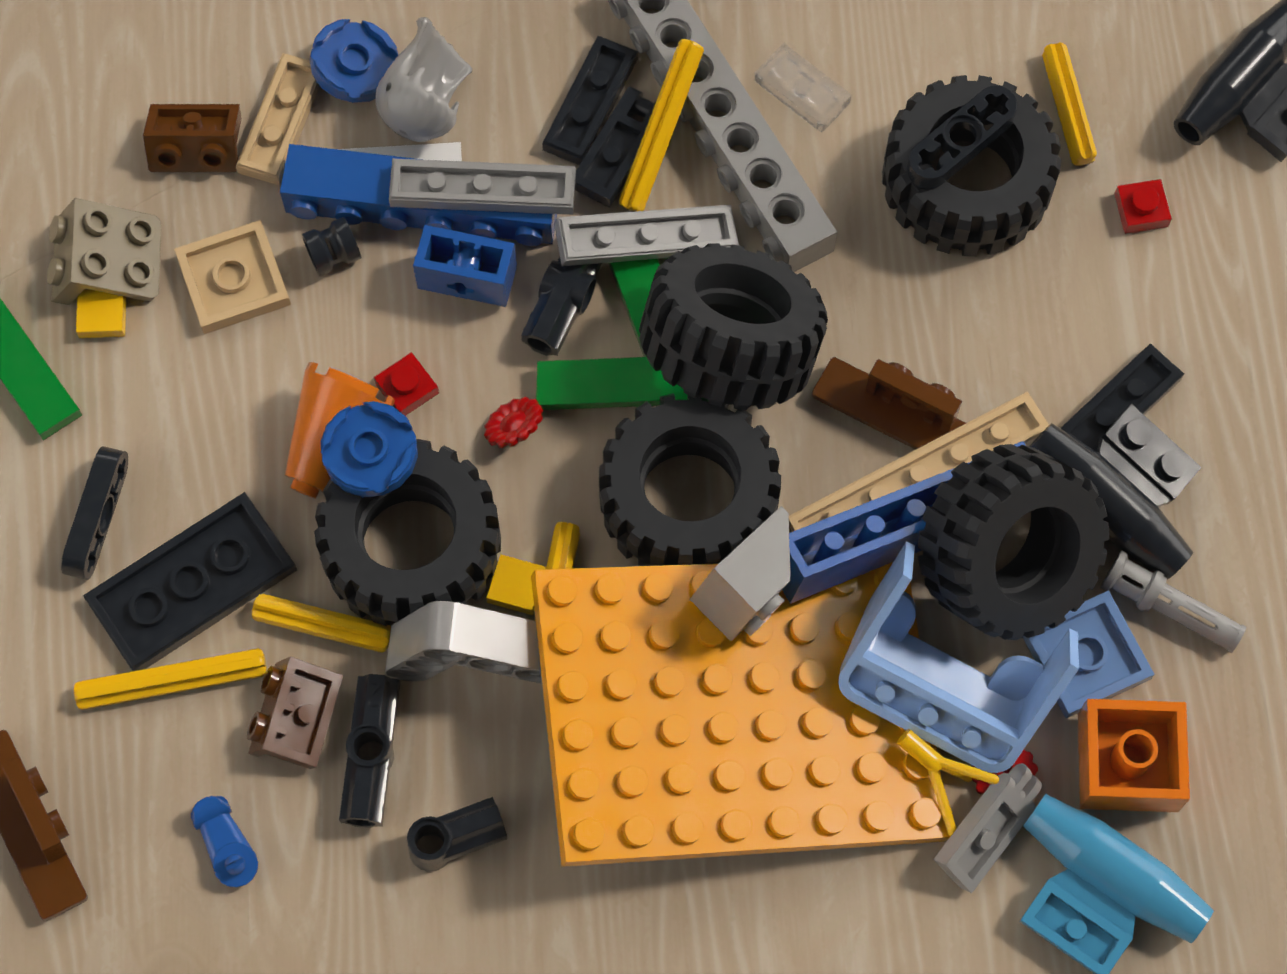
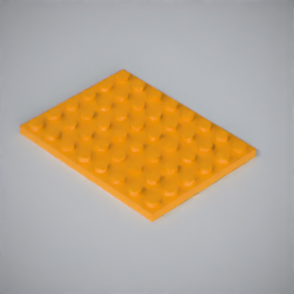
M892 563L791 604L781 590L779 595L785 601L771 614V617L751 636L743 630L732 641L690 600L718 564L534 570L531 575L562 867L944 842L950 838L928 770L897 744L898 739L906 730L851 702L842 694L839 688L838 681L842 662L870 598ZM909 583L905 592L913 598L911 583ZM915 618L914 624L908 633L919 639ZM925 741L928 745H930L934 750L937 751L935 745Z

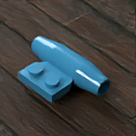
M1045 794L1023 826L1067 869L1047 880L1020 919V922L1093 974H1109L1133 939L1135 917L1189 943H1193L1214 912L1196 892L1163 862L1102 820Z

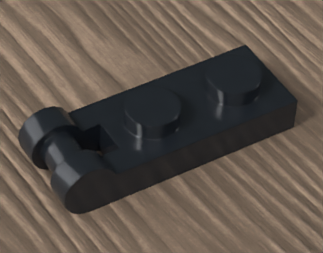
M631 86L625 91L577 168L575 191L609 208L611 207L627 180L656 101L652 102L644 98L643 92ZM637 114L644 117V120L641 123L630 116Z

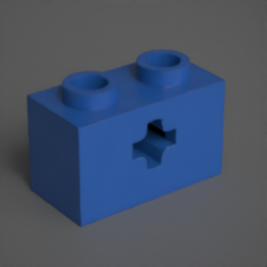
M424 225L413 264L417 288L506 307L517 269L515 243Z

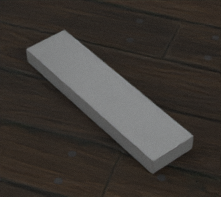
M392 158L389 203L390 207L573 215L576 169L575 166Z
M731 205L558 217L554 222L562 266L669 258L687 247L698 245L700 248H703L708 243H720L721 247H731L732 244L739 246Z

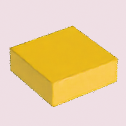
M90 289L83 290L77 297L76 333L78 337H125L126 297Z
M500 554L486 597L487 603L533 615L534 600L531 575L534 570H545L546 567Z

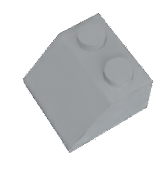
M782 506L777 509L711 571L690 598L698 609L730 641L743 630L751 636L785 601L779 593L790 581L789 513Z

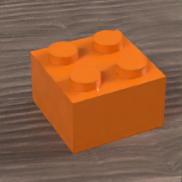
M1087 699L1078 712L1080 809L1179 812L1190 800L1186 702Z

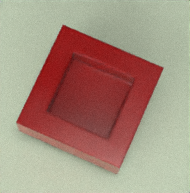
M1161 179L1117 186L1114 195L1124 234L1169 227L1172 217Z
M412 352L374 376L375 385L385 398L388 395L393 397L395 400L393 407L405 416L439 394L437 384Z

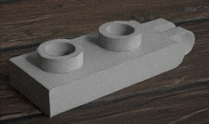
M1023 763L1014 766L1009 773L998 775L999 782L995 785L991 784L933 859L960 888L970 893L975 890L1035 810L1033 800L1040 792L1042 783L1036 776L1032 775L1031 770Z

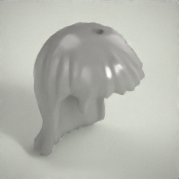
M421 17L416 20L418 29L415 38L387 69L377 86L375 95L376 108L385 124L401 137L415 142H424L441 137L454 127L457 120L456 115L459 102L457 101L451 109L448 104L460 83L467 75L472 73L471 66L459 56L451 44L447 43L427 17Z

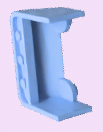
M906 541L873 593L840 668L838 681L840 691L851 702L904 730H912L923 740L978 769L989 773L1003 772L1009 769L1018 759L1079 670L1078 632L1069 628L1045 665L1029 657L1018 655L1004 659L997 666L991 677L908 633L916 618L915 602L905 592V589L912 580L915 545Z

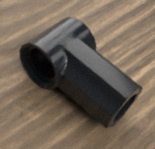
M493 797L437 818L432 816L422 817L412 824L407 834L410 859L419 869L429 872L443 868L450 860L507 840L503 820ZM433 834L440 837L444 844L436 853L426 854L416 847L420 838Z

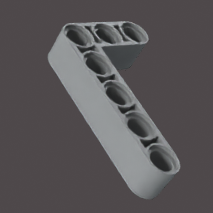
M430 602L391 626L385 674L391 678L404 681H424L454 665L542 684L536 621L456 602Z

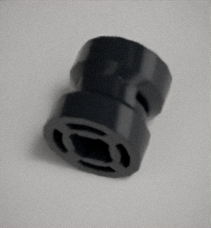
M345 217L332 221L329 228L325 230L312 229L301 234L307 252L319 276L332 271L335 264L340 262L350 264L362 258ZM325 238H327L334 256L331 255Z

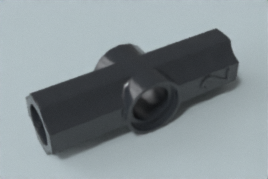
M560 257L558 261L553 260L542 278L538 292L539 299L521 334L522 342L531 347L533 351L545 356H558L577 314L582 315L590 303L596 286V275L603 263L562 266Z
M378 674L358 676L351 732L346 740V752L348 755L339 816L341 823L354 827H383L389 771L394 761L393 740L401 684L399 679ZM375 741L383 745L382 752L373 760H363L358 757L359 749L367 742Z

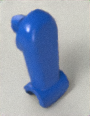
M222 796L205 797L195 804L191 812V819L195 829H200L215 876L221 883L229 887L244 886L253 880L258 871L257 855L231 817L230 813H232L227 799Z

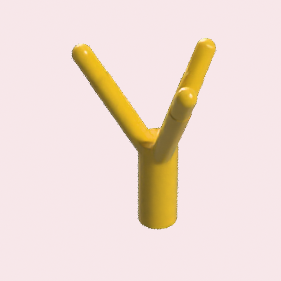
M907 729L897 741V744L928 770L948 835L951 837L957 828L939 771L943 770L966 782H971L972 778L994 785L999 782V777L981 769L944 758L910 729Z

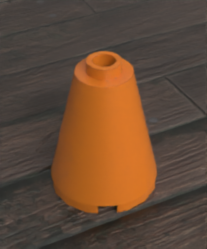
M308 362L304 372L285 476L293 480L290 486L291 489L316 499L319 491L323 493L325 486L331 479L323 465L321 454V439L326 425L339 411L349 406L353 408L363 405V402L372 401L393 406L395 400L388 395L382 402L376 398L379 391L378 388L330 367L325 375L316 373L318 363Z

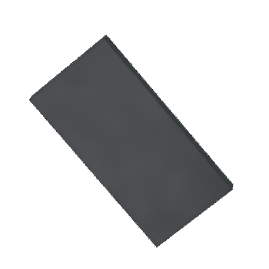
M243 492L84 594L83 597L131 670L136 671L146 669L259 596V594H262L296 572L297 567L247 494Z

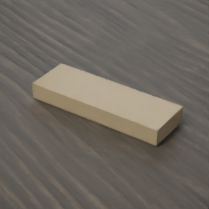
M282 53L236 164L238 174L280 186L289 144L297 145L320 88V85L312 75L309 60Z

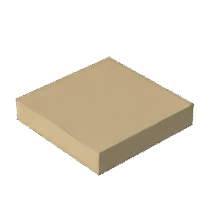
M261 220L174 249L204 334L291 305Z

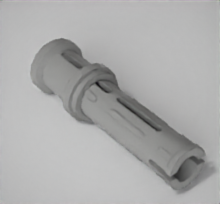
M1122 550L1120 551L1104 578L1101 589L1105 591L1113 589L1135 601L1136 608L1139 610L1149 611L1152 608L1185 626L1187 629L1224 647L1228 652L1232 653L1244 635L1246 626L1236 623L1206 604L1166 583L1167 578L1164 577L1163 573L1158 570L1152 573L1128 560L1127 553ZM1122 575H1126L1132 578L1133 580L1141 583L1142 586L1138 587L1137 585L1122 578ZM1159 594L1170 599L1171 602L1167 603L1158 598ZM1183 606L1216 626L1211 627L1178 609V607Z

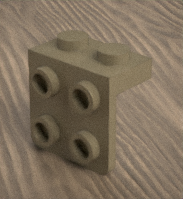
M74 198L59 216H54L49 229V240L54 243V257L51 259L47 270V283L52 285L51 302L70 305L84 289L144 301H152L158 295L161 221L157 216Z

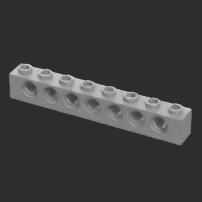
M608 0L616 18L619 20L624 18L630 27L629 35L636 50L639 53L646 52L652 62L651 70L654 78L661 87L676 48L667 47L665 44L670 42L678 43L681 39H688L703 47L704 52L695 76L701 77L704 80L692 82L679 117L683 122L689 120L696 131L695 140L700 151L705 157L711 155L719 167L717 168V174L721 184L727 192L734 191L740 200L741 214L750 228L757 227L764 238L762 240L765 253L769 254V258L777 262L780 260L791 265L792 271L795 272L834 252L837 237L836 229L688 0ZM657 9L659 12L650 14L644 12V10ZM718 110L726 113L727 115L723 117H713L708 113L711 111ZM735 145H742L749 150L739 153L730 148ZM764 180L771 183L772 186L759 188L752 183ZM789 216L795 222L782 224L776 221L775 218Z

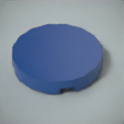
M340 19L326 25L315 37L309 61L313 77L320 87L333 97L352 103L370 102L375 99L377 86L387 69L397 58L398 50L388 33L374 23L364 20L361 23L350 22V19Z
M376 401L363 402V405L353 408L349 406L339 411L326 425L321 439L322 462L331 480L345 492L361 497L382 496L399 488L412 474L418 458L417 438L408 418L396 408Z

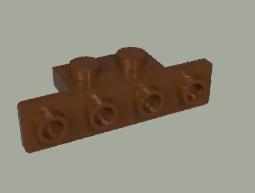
M833 357L830 359L812 392L814 399L915 450L966 424L957 419L962 400L956 398L950 389L937 383L928 384L914 377L908 368L895 362L888 364L877 359L868 374Z
M1 730L0 834L41 919L48 921L86 902L88 895L61 842V839L69 836V833L57 809L47 813L40 799L48 791L36 766L26 771L8 732Z

